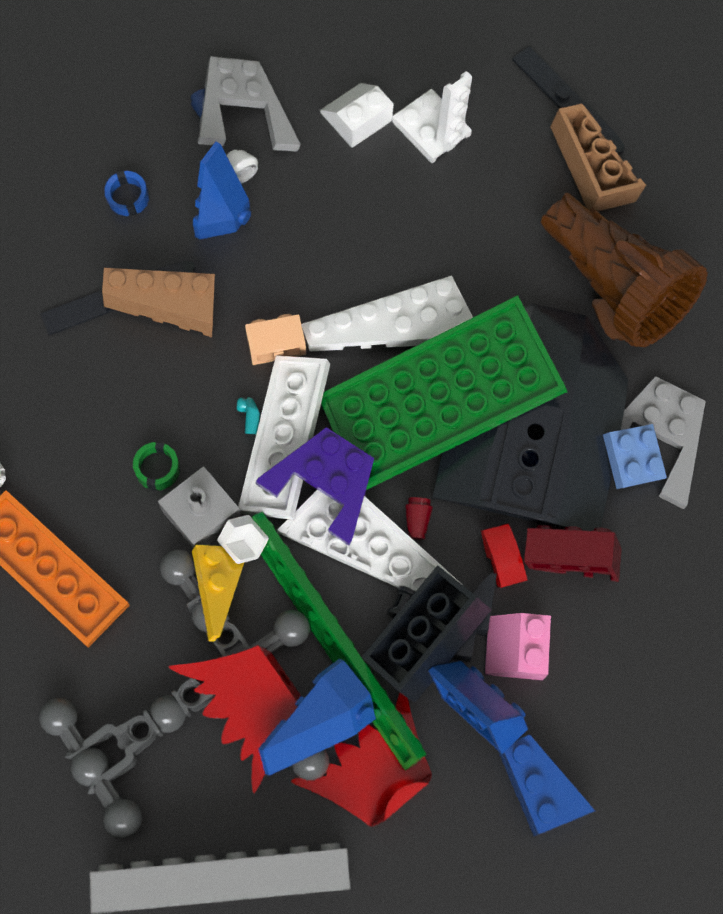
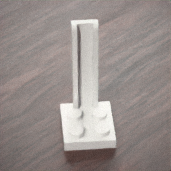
M467 71L462 73L460 80L453 85L448 83L444 86L442 99L430 89L392 118V122L431 163H434L436 158L445 151L449 152L460 140L471 136L472 130L465 124L472 76Z

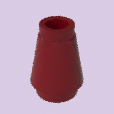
M420 497L408 498V504H405L408 536L410 538L425 539L433 506H430L431 499Z

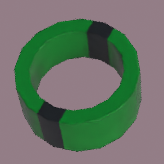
M151 442L142 446L136 452L133 459V469L138 481L150 490L169 488L176 482L180 474V464L175 451L169 445L161 442ZM153 453H163L172 459L170 472L160 479H150L141 473L143 460Z

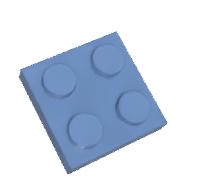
M653 424L603 434L616 489L667 478Z

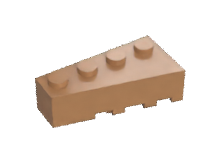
M578 104L560 108L550 127L587 209L594 208L596 211H602L636 202L646 184L641 178L637 179L631 172V165L627 160L623 161L615 151L617 147L611 140L608 141L602 135V128L585 106Z
M104 268L102 288L104 307L135 316L143 315L153 318V321L159 323H171L178 325L181 329L188 331L192 329L202 332L205 336L212 337L215 274Z

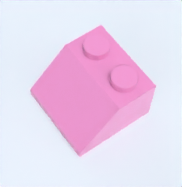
M527 613L490 616L484 675L544 680L548 675L551 616Z

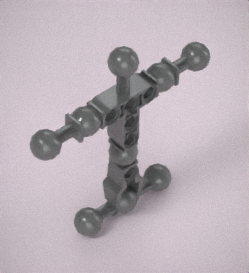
M182 549L169 551L160 562L161 576L167 583L180 585L190 600L187 607L191 613L194 625L199 630L207 633L198 581L194 576L196 570L193 556ZM287 610L275 619L272 632L249 647L227 614L222 633L231 632L234 634V639L229 644H221L218 638L213 642L222 657L248 650L257 645L272 653L282 645L296 647L302 644L309 636L310 623L302 612ZM190 678L180 686L177 693L174 690L172 691L173 695H162L156 698L151 703L149 710L143 711V716L133 717L117 727L107 724L86 740L83 739L75 726L77 710L70 700L56 697L48 700L41 707L39 713L41 728L50 735L60 736L69 750L65 758L72 760V776L78 784L89 786L88 795L96 794L106 809L103 814V824L111 836L128 838L139 830L142 823V812L138 804L128 798H121L111 782L136 766L138 762L137 755L151 745L157 735L161 737L163 736L162 733H171L178 730L184 724L186 716L188 718L192 716L190 712H197L212 701L216 696L215 694H200L199 700L195 703H187L185 701L186 693L197 688L204 681ZM140 724H147L149 726L148 735L142 739L136 738V727ZM115 736L118 740V747L125 751L126 757L109 769L107 755L95 747ZM324 749L291 766L299 778L316 780L327 772L329 755L327 750Z

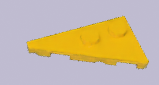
M196 545L192 550L207 634L209 641H215L221 636L244 563H235L222 546Z

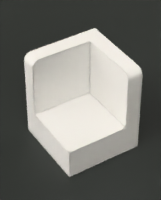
M250 515L229 519L217 539L237 564L258 559L269 540L268 536Z

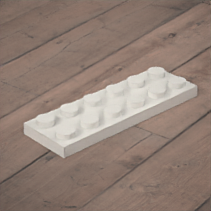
M276 355L238 506L241 514L255 515L263 512L266 517L294 520L303 480L293 475L278 498L256 485L255 481L313 438L330 367L327 359Z

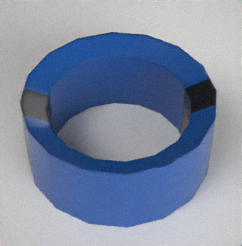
M121 171L112 175L104 188L109 206L119 215H136L143 211L149 201V191L146 183L135 172ZM124 184H133L141 188L140 197L130 205H121L113 201L115 190Z

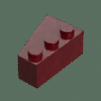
M538 525L536 528H528L524 562L531 570L566 574V571L584 572L583 577L593 578V573L611 575L610 581L619 582L622 548L615 532H611L607 528H594L593 531H582L579 527L568 526L565 527V530H558L548 525Z

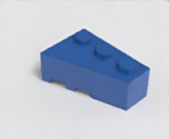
M531 735L516 740L503 754L499 752L533 836L595 811Z

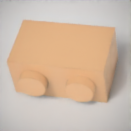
M284 314L277 319L267 321L257 319L245 325L253 365L275 361L276 355L291 357L306 355V344L299 314Z

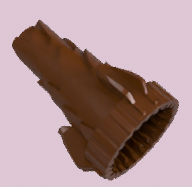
M564 193L562 200L553 204L541 219L544 229L571 253L569 258L575 262L580 272L590 281L593 289L603 298L594 299L592 306L602 328L612 340H625L635 347H647L655 343L681 322L697 302L707 282V269L683 249L668 251L652 246L640 235L629 233L612 220L609 222L594 208L588 210L569 193Z

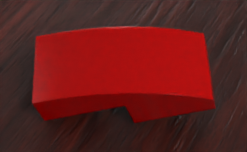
M505 523L481 530L486 557L491 559L494 574H497V587L503 588L527 581L522 557L509 524Z

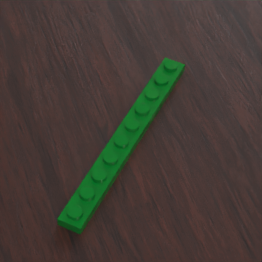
M263 512L253 515L252 519L269 538L260 555L297 610L308 618L311 631L331 661L334 663L338 659L344 660L369 691L376 717L372 722L404 770L406 771L413 767L426 755L421 742L413 735L405 723L402 714L396 710L388 698L385 689L375 679L369 665L363 661L355 649L352 640L346 636L338 624L337 618L329 611L320 593L315 590L306 577L304 569L298 565L289 547L283 543L275 531L272 522L267 519Z

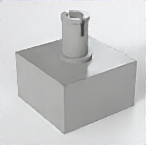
M204 466L158 501L162 512L192 548L196 545H208L221 534L229 519L241 517L240 508Z

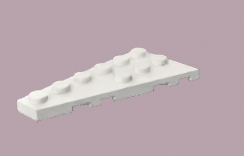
M451 275L303 323L301 326L309 351L343 350L345 346H361V349L371 348V345L386 344V347L417 346L473 318Z
M318 489L295 512L294 520L288 519L277 530L278 534L398 588L399 586H405L417 591L437 565L456 579L365 496L353 539L349 546L327 532L343 506Z

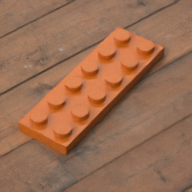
M4 491L0 495V566L89 648L130 606L129 603L9 492Z

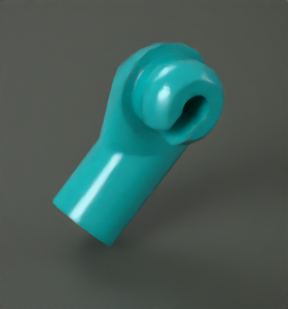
M247 397V399L239 398L237 400V411L246 412L245 434H257L260 420L258 407L251 397Z

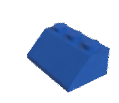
M462 661L432 666L428 670L441 698L501 754L528 730L524 721L526 716L524 711L516 703L512 702L509 704L504 700V694L496 685L492 684L489 686L483 681L485 678L474 666L468 668Z

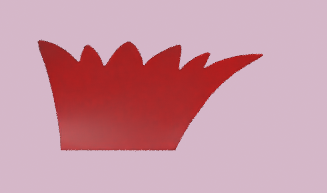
M259 645L213 660L169 666L171 670L181 675L204 681L203 684L194 689L195 692L216 695L206 706L202 714L209 718L229 717L222 733V744L232 743L245 738L241 749V761L253 754L252 790L255 793L265 775L259 747L280 721L288 720L297 709L295 703L301 694L274 655Z
M400 693L396 710L402 714L405 723L413 735L418 738L408 698ZM367 725L359 732L361 748L345 743L334 745L342 766L329 763L326 772L327 776H322L316 780L296 778L291 780V783L331 800L357 816L368 826H373L385 821L425 787L431 780L432 772L425 756L413 767L405 771L381 734L370 725Z

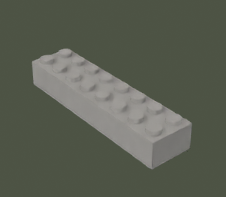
M340 843L321 845V851L309 852L308 846L289 848L290 854L278 855L277 849L259 850L258 857L247 858V853L235 852L227 853V860L216 861V856L203 855L195 856V863L186 864L185 859L171 858L163 859V866H154V862L139 861L131 862V869H123V865L118 864L99 865V872H90L91 913H108L349 890L347 848L340 849Z

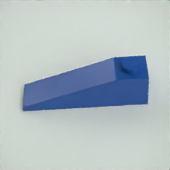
M338 659L317 675L312 682L315 686L305 698L300 696L296 701L297 709L289 719L281 720L259 747L265 774L270 776L356 735L376 719L371 694L344 660Z

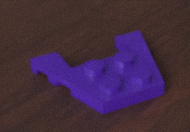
M326 427L261 475L255 483L278 498L292 476L296 475L342 505L343 508L327 532L349 546L355 532L374 458Z

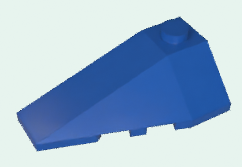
M215 141L200 162L197 186L202 190L195 201V207L199 208V216L196 215L193 218L194 234L198 239L237 232L239 227L245 225L251 216L249 198L220 143Z

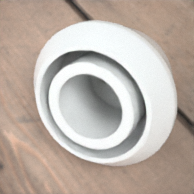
M233 150L227 154L241 184L248 181L257 172L258 160L256 157L244 150Z

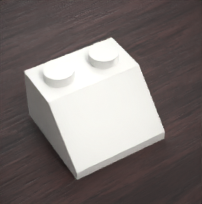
M360 83L322 108L320 112L353 148L392 121L393 103L378 86Z

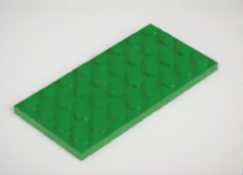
M517 295L325 391L321 404L333 432L374 458L366 488L368 490L566 393L567 389Z

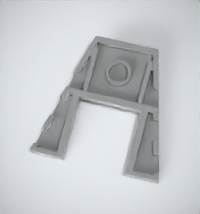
M210 56L207 65L198 144L213 145L217 141L221 146L224 145L226 136L220 110L221 104L264 108L273 150L297 152L300 142L260 62Z
M655 377L624 410L621 430L629 429L630 426L640 427L653 424L658 439L681 450L658 497L684 509L688 504L706 401Z

